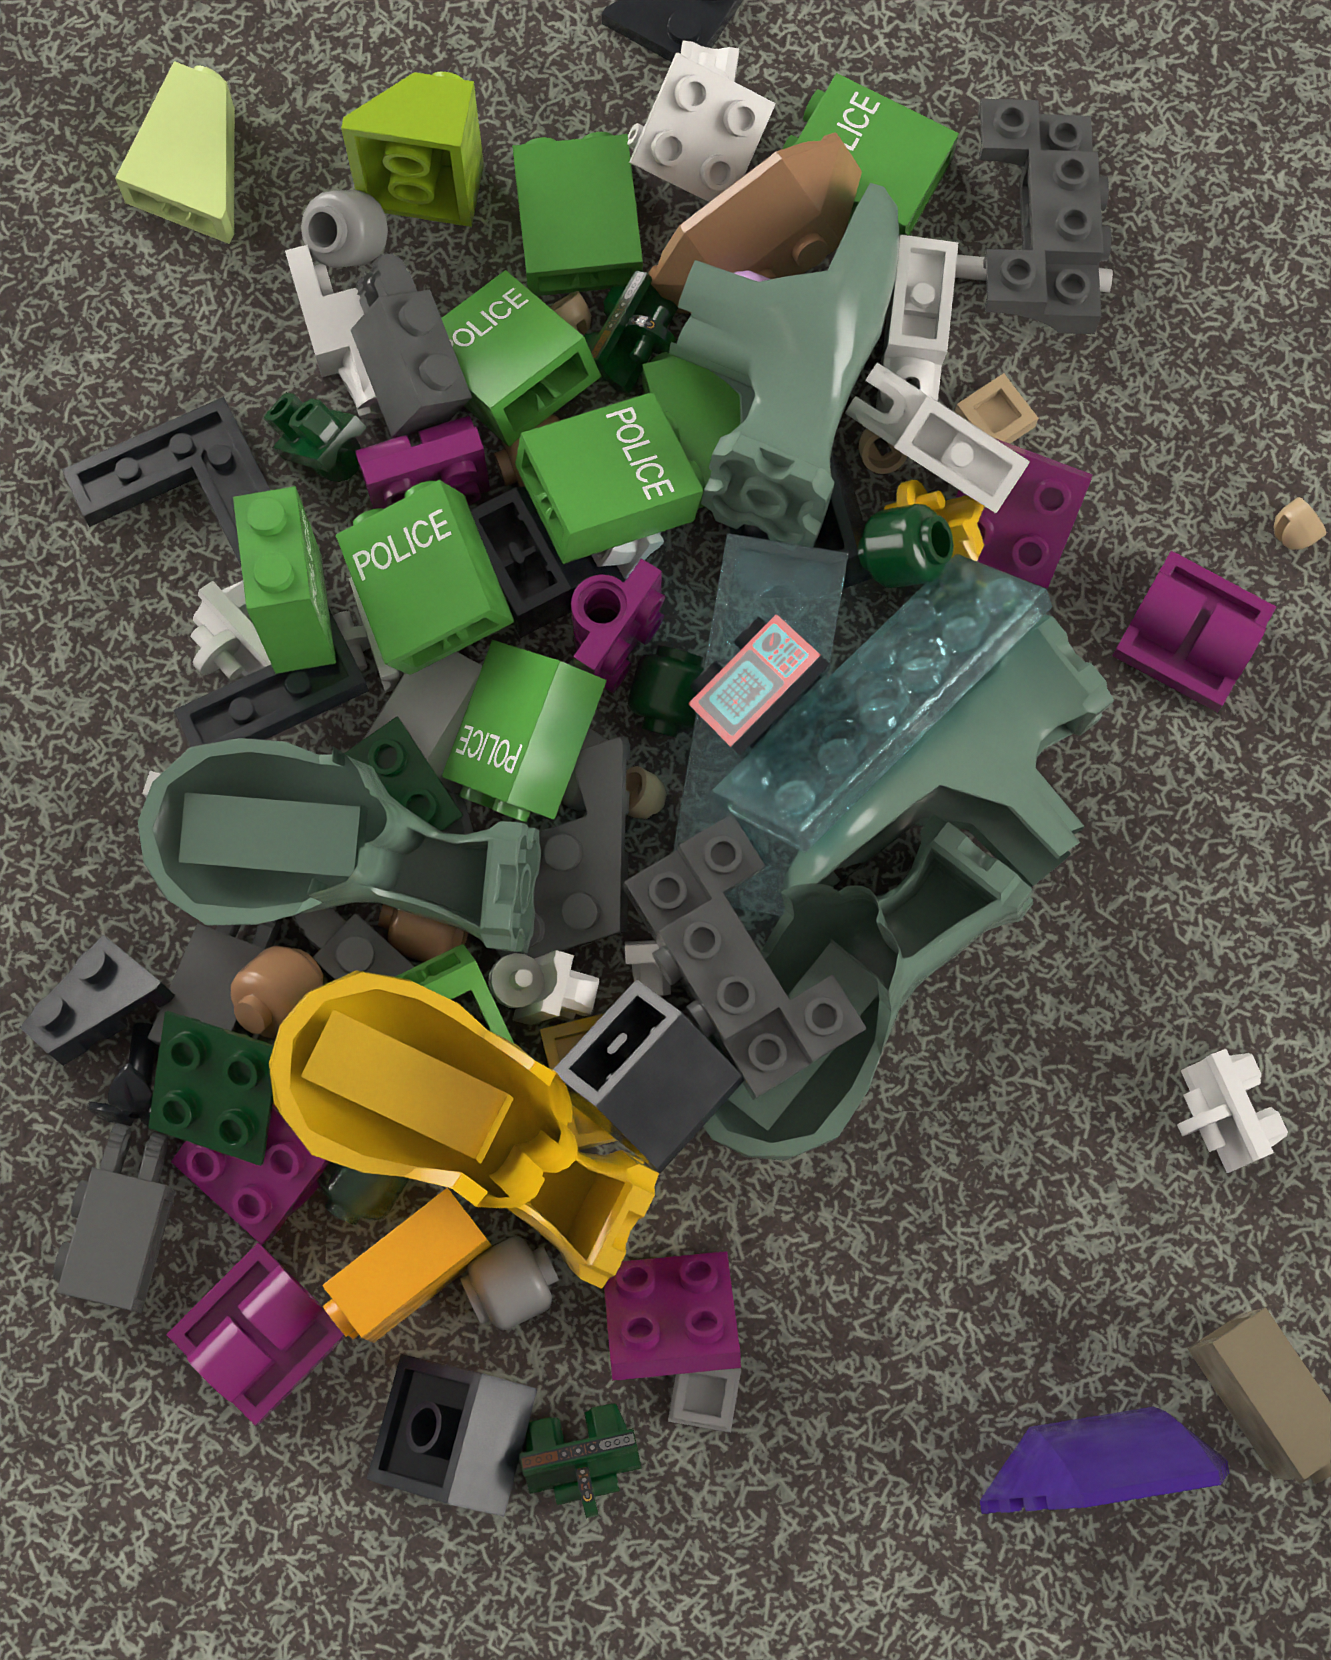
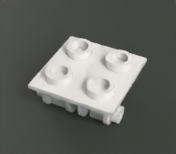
M676 53L645 126L636 123L629 132L627 145L634 148L629 163L710 202L745 175L776 103L680 53Z

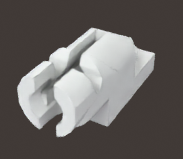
M900 235L897 273L891 301L887 310L881 365L904 380L912 379L913 386L938 401L941 367L948 349L959 242ZM878 389L876 409L882 413H888L894 405L893 399Z
M308 245L286 250V257L321 376L340 374L355 402L359 417L367 419L384 417L350 331L364 315L359 302L360 296L357 295L358 290L353 288L333 293L326 265H313Z
M877 363L865 381L893 399L894 405L888 413H882L855 396L845 414L895 446L894 448L994 513H997L1030 461Z

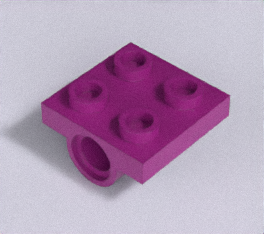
M470 415L418 431L421 444L411 447L407 435H403L355 450L373 509H385L404 499L406 491L411 487L426 481H443L464 494L468 506L481 498V493L490 491L484 448L477 427H474Z
M996 439L1029 460L1030 463L997 513L984 506L977 523L984 547L976 562L1048 589L1093 474ZM958 490L956 498L965 496L967 494Z
M1171 550L1112 656L1218 713L1260 643L1276 606Z
M642 558L625 582L609 575H595L581 582L572 596L574 645L577 651L573 657L574 667L607 680L603 692L607 689L614 693L620 687L632 665L626 658L638 641L647 645L652 640L664 619V614L659 612L665 596L661 594L662 571Z
M274 1100L263 1165L259 1166L185 1141L171 1161L261 1245L276 1235L288 1217L304 1205L322 1185L331 1171V1168L327 1166L330 1161L311 1155L282 1117L274 1104Z
M257 1243L166 1334L187 1356V1360L194 1369L220 1395L233 1403L255 1426H259L346 1337L330 1318L324 1307L260 1243Z
M727 1251L622 1261L616 1275L609 1278L604 1285L612 1381L741 1368L740 1345Z

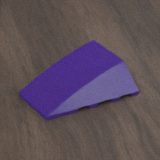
M1153 1406L1029 1427L982 1496L980 1505L982 1514L1021 1511L1024 1507L1025 1511L1086 1508L1218 1486L1224 1482L1230 1471L1226 1458L1169 1413Z

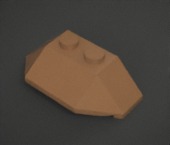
M836 132L825 135L821 141H807L776 151L680 224L662 251L658 265L653 266L648 273L652 277L651 285L661 297L673 301L678 307L684 286L695 260L732 273L737 271H753L767 278L775 279L803 274L810 268L820 264L827 255L837 249L845 234L862 170ZM679 307L676 313H692Z

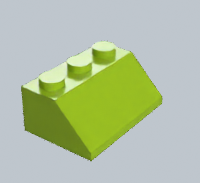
M414 72L343 117L341 130L355 190L371 195L380 203L386 214L472 227L484 167L474 81L464 80L450 72H435L432 75Z

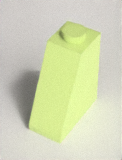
M173 62L115 179L126 204L230 244L234 236L235 108L227 82L218 73L204 66L191 68L178 62Z

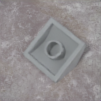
M455 652L411 675L404 673L363 739L398 716L448 793H460L463 785L441 776L482 665Z

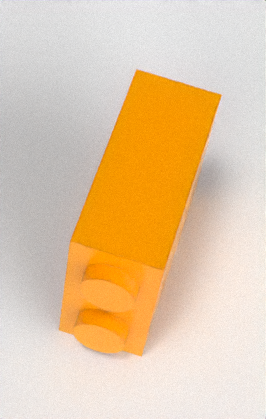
M446 1188L324 1283L322 1286L332 1299L323 1307L346 1337L349 1335L354 1340L360 1335L361 1338L375 1343L467 1270L468 1264L485 1250L492 1247V1245L451 1191Z

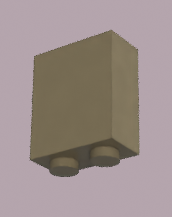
M1266 1307L1236 1315L1187 1348L1274 1479L1297 1480L1298 1483L1311 1479L1314 1484H1317L1331 1476V1403Z

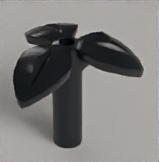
M136 1023L133 1025L129 1063L122 1067L110 1086L108 1093L109 1104L89 1101L87 1104V1109L99 1118L113 1124L119 1123L132 1126L134 1119H140L144 1125L149 1126L153 1098L151 1084L156 1045L148 1039L153 1024Z

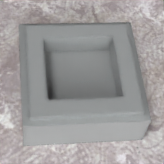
M741 1368L676 1374L668 1422L731 1433Z

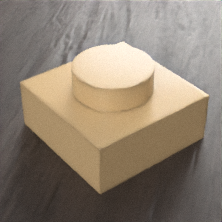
M1004 373L957 403L954 411L991 437L1009 444L1035 428L1039 419Z

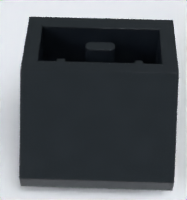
M515 487L470 510L514 619L513 625L520 638L571 613L573 593L585 579L595 575H609L625 582L617 565L598 567L591 555L563 564L526 487Z
M637 979L553 1069L565 1083L573 1106L660 1174L745 1081L740 1072L682 1012Z

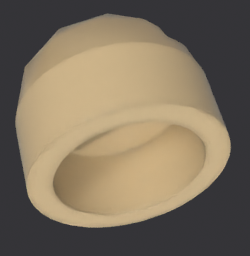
M579 291L563 297L550 306L553 311L581 334H585L590 328L592 316L588 305Z
M865 429L859 440V453L866 467L878 474H887L899 469L906 461L907 456L895 449V446L890 443L888 445L892 451L882 456L874 442L881 437L869 429Z
M1300 497L1286 505L1275 517L1274 522L1275 537L1290 550H1300L1312 546L1326 535V529L1318 515Z
M635 766L626 770V791H630L628 815L633 818L647 819L652 814L661 811L667 796L664 783L655 774L641 767Z

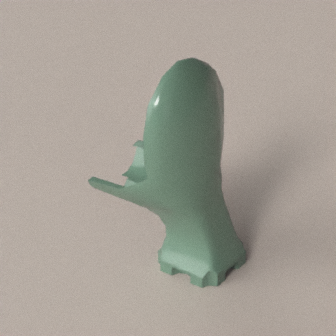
M869 184L856 207L828 271L786 276L758 282L695 260L678 305L679 308L692 313L680 333L677 344L671 342L670 355L710 370L722 378L740 395L741 424L730 434L720 437L711 456L709 469L712 470L711 476L704 489L701 504L712 511L715 521L738 529L743 524L757 526L768 534L772 544L792 552L799 547L812 549L820 533L835 483L831 477L830 457L835 433L860 373L881 336L896 279L899 255L898 207L883 186Z
M1038 607L1018 621L991 668L955 704L938 714L931 722L870 765L832 801L801 842L782 880L784 890L795 885L810 883L836 887L913 826H925L934 814L942 820L948 821L957 829L969 830L996 859L1014 871L1032 888L1069 857L1071 853L1068 850L1080 843L1074 834L1084 828L1080 820L1036 769L1037 757L1043 749L1072 734L1081 736L1099 722L1103 716L1102 712L1114 702L1112 695L1107 689L1106 680L1092 663L1083 661L1075 653L1068 642L1067 633L1054 617L1044 614ZM864 862L843 880H840L834 872L835 869Z
M245 738L188 748L151 784L138 820L143 862L165 898L205 925H256L355 902L378 903L467 931L482 940L486 948L528 953L534 931V887L539 874L541 857L539 830L536 828H528V825L524 823L500 821L490 829L467 835L442 833L391 797L372 766L352 759L334 746L332 755H318L284 741Z
M934 814L920 831L921 844L911 870L892 891L875 896L870 889L864 886H847L838 892L832 886L815 883L795 885L781 891L785 911L760 951L761 955L789 1000L833 974L866 1026V1029L755 1100L751 1098L742 1083L703 1126L712 1140L744 1157L782 1161L836 1140L867 1094L899 1010L913 991L932 973L967 948L984 932L1004 924L1019 922L1033 905V899L1030 898L1033 893L1032 888L1001 861L983 852L967 835L948 821H944ZM713 1034L707 1037V1039L715 1046V1048L727 1059L726 1055L722 1051Z

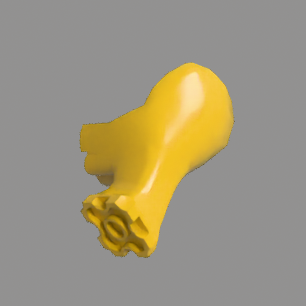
M358 970L307 992L279 1026L269 1061L273 1100L282 1117L311 1155L363 1173L399 1176L448 1187L476 1207L506 1208L552 1243L560 1252L563 1261L581 1280L602 1289L608 1279L616 1275L626 1255V1243L629 1234L636 1222L645 1216L655 1196V1184L659 1173L644 1165V1162L638 1157L623 1150L607 1155L587 1154L578 1151L575 1135L567 1127L568 1121L572 1123V1102L565 1083L556 1071L535 1061L518 1045L487 1030L459 1003L409 979Z

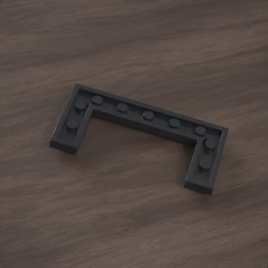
M224 396L62 469L89 527L198 478L240 566L241 559L233 497L270 491ZM330 609L329 615L335 664L275 674L272 665H268L174 709L190 747L238 738L266 740L368 692L369 689Z

